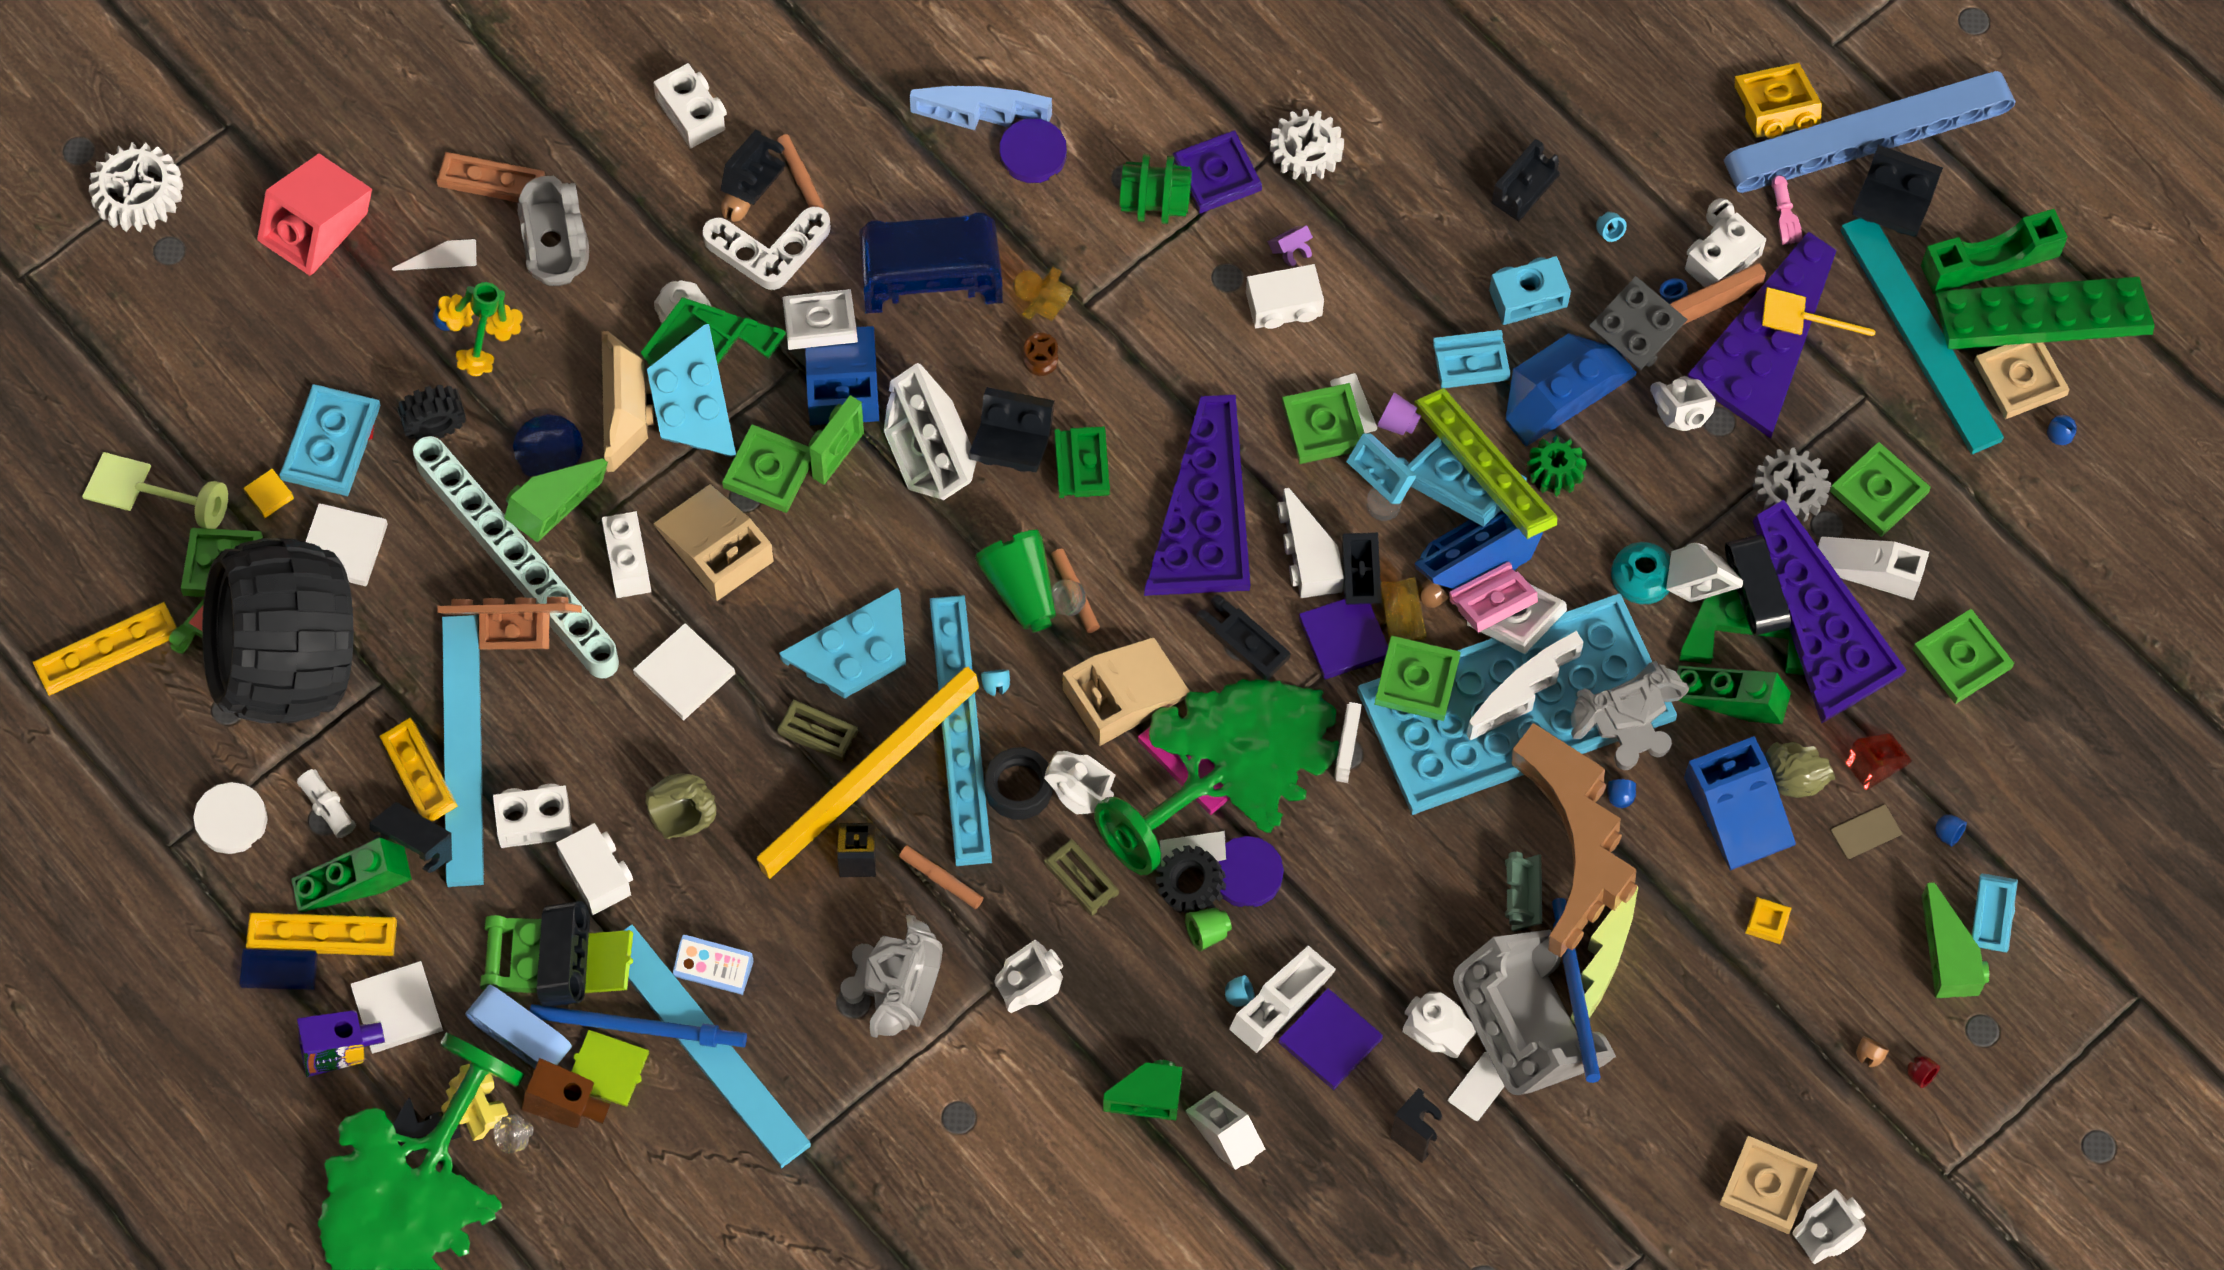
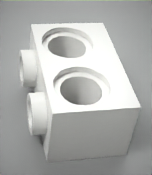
M689 63L653 82L657 102L690 149L725 130L724 116L727 113L723 103L718 97L712 98L708 92L709 86L701 72L695 73ZM681 90H689V92L685 94L677 93ZM698 115H706V116H707V117H705V118H703V119H696V118H695V117L698 116Z
M637 511L602 517L616 598L651 592Z
M544 784L539 786L538 789L526 791L511 788L504 790L501 794L493 795L497 836L501 848L560 841L573 834L566 785ZM551 806L560 809L552 816L542 814L546 808ZM520 811L524 813L518 820L511 821L506 819L511 812Z

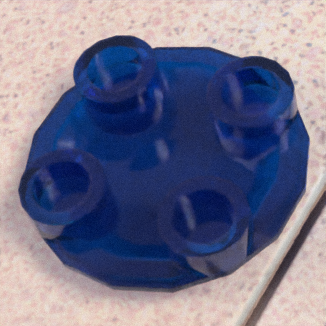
M547 414L534 417L522 425L516 433L513 449L515 459L521 466L523 473L528 476H538L577 465L581 457L583 442L581 433L573 422L562 416Z

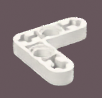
M820 207L805 209L770 249L723 218L710 219L704 225L703 240L705 246L718 257L760 286L768 290H775L785 285L826 239L831 228L830 217ZM821 220V227L815 225L809 231V221L815 223ZM724 231L726 240L721 237L713 239V232L719 234ZM789 242H798L803 246V249L800 253L791 255L786 253L784 247ZM749 247L753 249L755 254L749 260H741L737 258L736 252L740 248ZM778 266V275L771 274L769 277L766 276V269L773 271Z

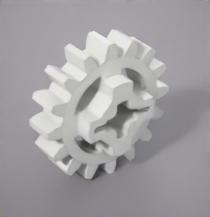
M1307 109L1303 110L1300 117L1295 112H1290L1289 122L1281 118L1278 128H1273L1270 152H1274L1273 163H1281L1282 173L1292 170L1293 179L1295 180L1300 174H1305L1306 181H1310L1312 174L1315 173L1320 179L1324 178L1325 169L1334 172L1336 162H1341L1344 139L1340 138L1341 128H1332V117L1322 120L1321 111H1317L1314 117L1309 116Z

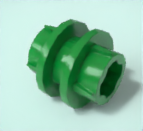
M1143 154L1142 162H1126L1123 164L1121 211L1138 213L1137 222H1145L1146 211L1162 212L1161 224H1168L1169 216L1186 217L1189 211L1191 167L1174 165V156H1167L1166 168L1150 166V154Z

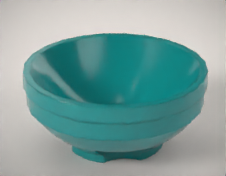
M1637 542L1624 547L1617 554L1611 568V580L1616 591L1623 598L1637 604H1652L1662 600L1670 592L1666 590L1670 555L1660 546L1649 542ZM1642 557L1650 558L1654 561L1656 569L1650 573H1642L1635 566L1636 560Z

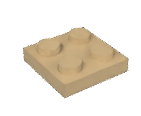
M2044 342L2004 345L1977 355L1974 361L2005 419L2065 397L2070 390Z
M1748 1136L1720 1205L1789 1234L1817 1164Z

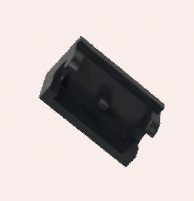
M755 129L725 163L720 191L754 205L784 171L785 162L779 158L772 157L768 149L776 153H782L784 147L779 142L761 135V131Z
M1537 139L1529 145L1494 186L1492 204L1518 222L1560 176L1558 156L1554 154L1548 159L1543 154V143Z
M398 802L392 804L369 822V828L372 832H380L373 840L379 837L386 840L391 838L419 854V858L424 861L432 858L422 868L428 873L434 872L445 862L448 863L452 860V833Z
M1418 1088L1395 1114L1390 1138L1423 1163L1429 1155L1427 1152L1429 1141L1435 1142L1437 1140L1435 1130L1423 1121L1425 1113H1430L1434 1119L1440 1121L1442 1114L1437 1106L1424 1097V1091Z

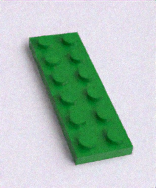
M2140 277L1936 291L1934 299L1948 349L2153 335L2155 326Z

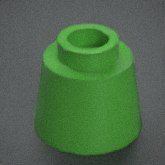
M1217 908L1190 912L1185 915L1188 935L1198 951H1203L1225 939L1227 932L1231 931L1232 928L1226 911H1219Z

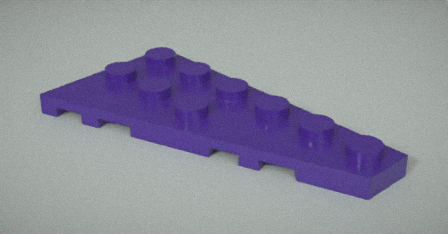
M1810 232L1803 237L1688 374V377L1691 379H1699L1717 402L1770 439L1812 321L1804 319L1802 335L1762 326L1765 293L1768 287L1806 297L1805 312L1815 314L1837 250Z
M1236 395L1201 396L1188 445L1182 459L1181 469L1163 524L1162 534L1152 562L1150 575L1144 589V596L1250 591Z
M1785 500L1757 514L1752 521L1757 535L1761 534L1766 542L1788 605L1791 618L1789 630L1822 724L1900 678L1907 670Z

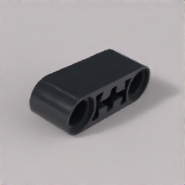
M1758 534L1726 542L1725 555L1727 563L1743 580L1742 587L1736 590L1752 634L1757 636L1790 628L1791 618L1788 605L1763 536Z
M583 901L547 905L543 909L537 994L539 1001L544 1007L580 1003L585 997L590 914Z

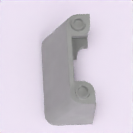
M1551 930L1493 937L1456 968L1453 976L1455 990L1505 1088L1513 1095L1529 1094L1584 1074L1577 1031L1548 977L1557 969L1561 961L1560 957L1548 950ZM1592 1031L1598 1066L1600 1068L1615 1058L1616 1055L1606 1037L1600 1032Z

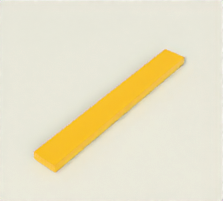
M968 666L964 667L757 856L761 871L771 879L979 689L976 674Z

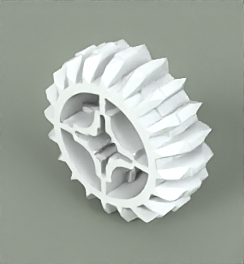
M131 142L129 150L124 151L123 148L118 146L116 155L113 156L106 152V163L96 162L97 172L90 173L92 184L89 185V193L92 197L91 202L94 209L98 210L100 218L103 221L108 219L109 224L113 228L121 224L122 229L127 232L134 225L136 230L141 233L143 225L148 224L154 229L156 220L167 221L166 212L176 213L177 207L175 203L181 202L183 182L180 178L181 173L178 166L174 164L172 157L169 154L164 155L159 147L151 151L150 146L145 142L141 149H137L136 145ZM148 171L160 176L162 182H156L154 178L148 177ZM110 192L117 193L118 197L124 198V204L112 199Z

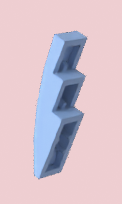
M942 86L913 89L910 93V109L912 113L971 130L976 129L979 119L1009 128L1013 124L1015 117L1020 119H1042L1049 122L1052 116V98L1018 90L984 86Z

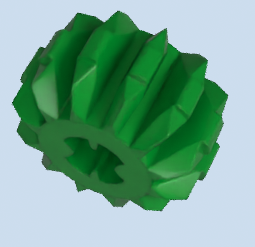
M1555 435L1551 444L1542 438L1539 441L1538 448L1533 447L1530 450V460L1527 461L1526 470L1532 473L1530 476L1531 485L1541 483L1540 490L1542 494L1550 488L1553 489V493L1557 497L1560 495L1561 488L1571 493L1574 490L1575 484L1582 483L1584 478L1583 471L1586 470L1587 462L1581 458L1583 454L1581 447L1571 449L1573 443L1571 438L1566 440L1565 443H1560L1558 436Z

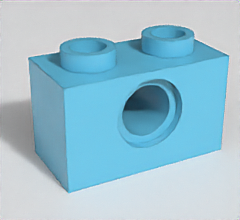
M1557 256L1548 259L1544 257L1536 258L1527 265L1516 268L1504 267L1495 274H1492L1489 288L1502 325L1568 307L1571 293ZM1530 285L1534 287L1535 290H1525L1524 288H1522V286Z

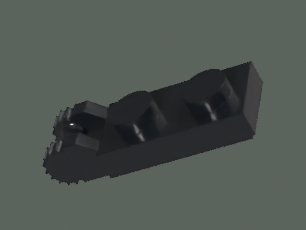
M1215 595L1210 602L1214 609L1226 619L1222 624L1206 612V610L1201 609L1195 615L1202 627L1209 633L1214 634V637L1263 680H1269L1290 659V651L1240 608L1236 609L1219 595Z

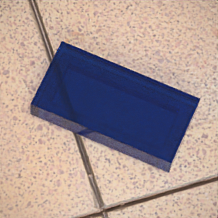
M243 949L240 986L241 988L315 990L318 954L316 951Z

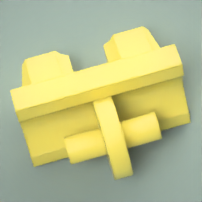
M470 1064L462 1065L459 1068L460 1073L450 1080V1088L446 1090L449 1100L441 1107L443 1114L463 1081ZM491 1074L485 1076L474 1099L459 1123H466L473 1141L483 1139L490 1129L501 1125L508 1117L503 1102L488 1103L485 1097L486 1094H490L494 1089V1080Z

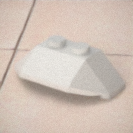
M916 363L890 381L889 391L891 394L886 409L884 433L908 490L945 500L972 481L976 461L969 459L971 443L952 400L924 367Z

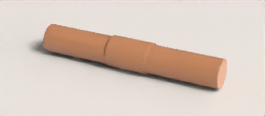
M788 134L780 136L777 142L784 147L782 153L809 208L820 207L824 209V205L811 181V177L801 161Z
M1064 549L1053 551L1051 557L1087 633L1097 631L1100 628L1099 623Z
M908 845L903 848L899 855L901 859L974 909L980 906L984 899L983 896Z

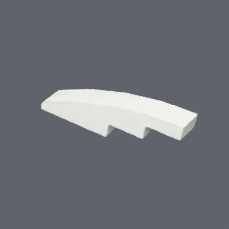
M1575 631L1542 650L1515 670L1493 691L1469 721L1467 730L1469 740L1475 739L1532 711L1536 697L1535 693L1556 684L1560 670L1559 667L1580 657L1584 642L1578 632Z

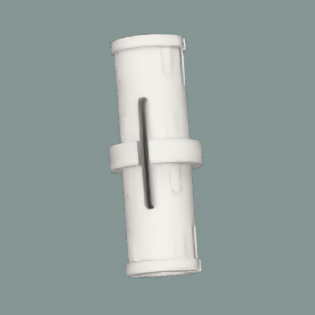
M310 769L303 773L297 779V784L313 803L312 809L316 815L324 818L337 838H343L350 834L356 827V823L339 803L341 800L339 795L334 791L331 792L316 769Z

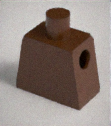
M539 1058L527 1087L521 1110L573 1128H578L582 1116L603 1124L611 1103L591 1096L594 1086L593 1081Z

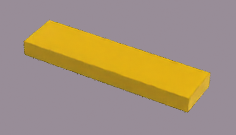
M162 602L33 661V664L48 696L169 641V636L177 627L165 602Z
M249 913L246 948L247 951L394 956L397 920L396 917Z

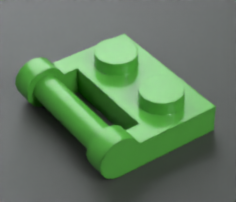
M497 915L485 918V930L488 931L485 974L481 976L480 988L482 990H485L488 985H492L502 992L537 993L542 919L505 918ZM502 933L513 934L510 977L499 976Z

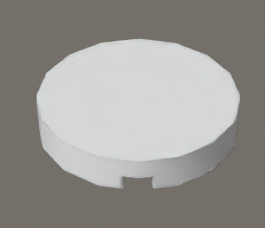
M233 782L216 785L205 792L197 802L193 816L195 830L200 839L212 850L226 854L243 852L252 847L251 844L260 839L264 834L268 821L266 807L259 794L245 784Z

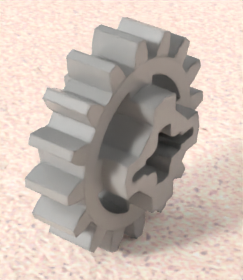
M1791 448L1789 455H1785L1781 449H1778L1775 459L1767 455L1763 462L1764 466L1759 465L1755 474L1757 478H1755L1753 488L1758 490L1755 499L1756 501H1765L1763 511L1785 500L1795 516L1799 515L1801 520L1805 522L1808 519L1809 511L1817 516L1821 505H1826L1829 497L1827 493H1829L1831 482L1825 481L1829 473L1828 469H1818L1821 462L1819 458L1812 462L1808 460L1809 451H1805L1802 456H1798L1795 448Z

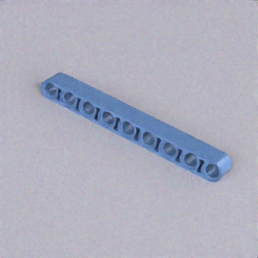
M1998 71L1990 72L1737 149L1725 157L1724 163L1736 190L1740 193L1749 192L1771 185L1772 179L1776 175H1782L1786 180L1874 154L1878 145L1890 149L1999 116L2014 107L2015 99L2003 74Z

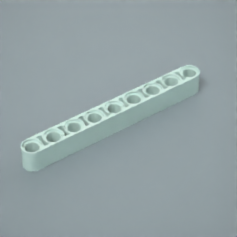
M432 436L419 439L414 445L413 455L417 470L423 479L525 598H536V604H547V597H568V604L582 606V613H550V627L594 677L608 678L612 676L618 669L619 660L616 645L610 636L518 529L504 518L505 514L443 442ZM429 455H437V456H438V457H437L435 460H433V461H425V460H424V458L427 457V456H429ZM451 479L459 480V482L453 486L444 485L447 481ZM471 504L481 505L476 510L470 511L465 509ZM493 528H498L502 530L500 533L496 535L486 534L489 530ZM514 553H521V554H523V556H522L520 559H517V560H510V559H508V557H509L511 554H514ZM534 578L545 579L539 585L529 584ZM577 628H586L588 630L583 635L577 636L572 634ZM599 653L610 655L603 661L593 659Z

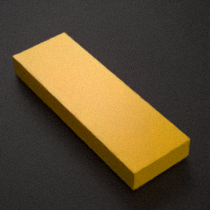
M411 718L406 719L379 736L422 817L433 822L458 807L415 722Z

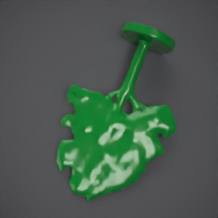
M1241 679L1235 684L1225 685L1220 693L1214 690L1208 693H1187L1185 697L1187 715L1184 718L1179 716L1176 706L1158 708L1152 714L1149 740L1155 748H1161L1171 754H1178L1187 768L1188 778L1181 789L1143 817L1128 802L1118 797H1106L1094 809L1095 821L1102 838L1117 859L1129 870L1139 875H1149L1161 863V850L1152 830L1193 800L1204 795L1212 797L1227 795L1233 805L1237 806L1248 818L1256 823L1258 829L1271 833L1274 826H1280L1283 813L1278 812L1281 795L1288 801L1306 799L1307 790L1296 785L1299 779L1297 771L1301 768L1315 776L1321 775L1338 757L1340 743L1338 741L1330 742L1322 739L1326 729L1334 726L1336 722L1335 707L1322 698L1324 692L1321 689L1313 690L1312 688H1300L1295 685H1283L1280 681L1270 682L1258 679L1250 681L1248 679ZM1201 759H1209L1215 764L1212 772L1200 778L1198 776V765ZM1219 782L1224 784V786L1219 789H1214L1213 787Z
M446 1032L440 1042V1046L469 1062L470 1067L458 1090L453 1095L440 1122L432 1132L420 1139L399 1135L395 1132L392 1122L386 1117L385 1111L379 1108L365 1109L344 1118L338 1127L340 1135L339 1144L342 1146L352 1145L354 1150L349 1155L331 1156L329 1159H326L324 1165L328 1178L327 1190L331 1194L322 1202V1214L318 1220V1227L321 1230L322 1248L326 1252L325 1261L331 1264L332 1270H443L432 1258L436 1252H445L451 1248L458 1257L469 1254V1235L460 1229L477 1221H480L483 1226L487 1222L496 1219L495 1213L502 1208V1204L496 1195L487 1194L477 1185L466 1180L462 1175H456L452 1172V1158L448 1153L449 1143L487 1074H491L513 1086H519L525 1074ZM398 1141L403 1142L404 1144L400 1146L398 1144ZM423 1148L428 1149L419 1167L412 1169L406 1163V1156L412 1151ZM439 1161H443V1168L438 1172L436 1166Z

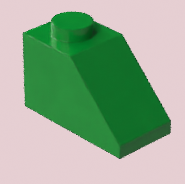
M1168 1060L1144 1063L1104 1093L1103 1112L1176 1121L1183 1067L1176 1066L1174 1062Z

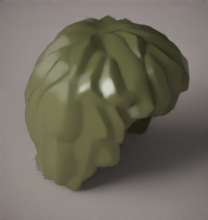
M1776 742L1766 752L1765 758L1770 766L1778 792L1781 795L1794 798L1814 796L1823 790L1830 781L1835 780V774L1828 758L1819 757V752L1814 746L1802 747L1796 742L1785 744Z
M685 773L669 775L654 787L646 790L645 802L651 822L662 833L664 839L697 834L703 829L708 828L715 819L717 809L715 796L711 794L705 781L699 776Z

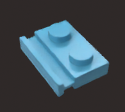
M1502 330L1434 338L1433 349L1435 350V360L1441 389L1509 381L1510 369L1505 344L1503 343Z

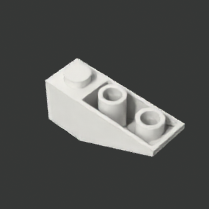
M1285 488L1283 502H1278L1277 508L1280 523H1286L1288 533L1283 534L1286 555L1292 554L1294 565L1289 567L1292 587L1298 586L1300 598L1342 593L1344 575L1337 544L1290 488Z
M1821 537L1818 548L1840 578L1914 600L1929 555L1928 551L1893 541Z

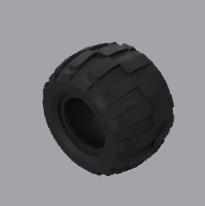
M262 538L240 543L234 549L221 551L212 563L208 573L202 621L205 675L208 689L214 702L225 713H234L238 718L259 723H294L319 716L320 712L333 711L347 689L353 654L352 597L348 576L342 562L334 552L322 550L320 546L296 539Z

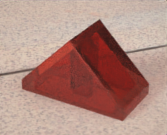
M1892 733L1857 739L1853 743L1846 760V764L1866 790H1869L1912 762Z

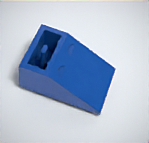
M874 326L856 327L858 342L805 348L810 425L828 424L833 409L839 403L843 405L850 395L862 402L863 422L879 421Z
M1755 736L1689 761L1684 779L1730 871L1796 845L1770 766Z

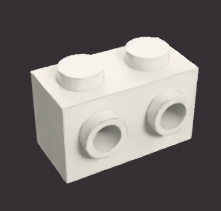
M1735 213L1728 220L1725 218L1721 219L1711 230V235L1704 241L1698 239L1690 246L1687 251L1688 258L1685 270L1703 287H1707L1748 268L1762 256L1766 238L1741 215Z
M1315 264L1247 277L1246 295L1255 329L1261 327L1273 329L1281 326L1283 323L1293 321L1310 322L1322 316L1324 298Z
M593 823L556 843L559 857L592 915L631 896L629 882L633 880L632 875L625 862L617 863L612 852L616 851V847L607 831L601 834L596 824Z

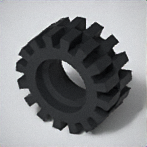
M437 385L435 389L428 386L422 392L418 389L413 391V396L408 394L404 397L405 401L399 402L398 412L405 435L411 440L416 438V441L427 436H438L441 439L445 437V433L450 435L455 433V429H460L463 426L462 423L466 422V415L460 395L456 388L452 389V386L447 385L444 389L443 385Z
M1190 845L1183 846L1184 851H1180L1178 848L1172 850L1174 856L1169 858L1166 855L1162 859L1166 864L1164 867L1159 865L1157 872L1160 874V877H1156V884L1160 887L1157 889L1159 894L1180 914L1181 912L1186 914L1200 911L1206 907L1209 909L1215 908L1212 902L1215 899L1220 902L1223 897L1220 894V890L1226 889V883L1223 881L1226 876L1225 872L1221 869L1220 863L1208 851L1205 852L1198 846L1192 849ZM1190 868L1200 869L1204 876L1200 889L1193 893L1182 892L1178 885L1180 875Z

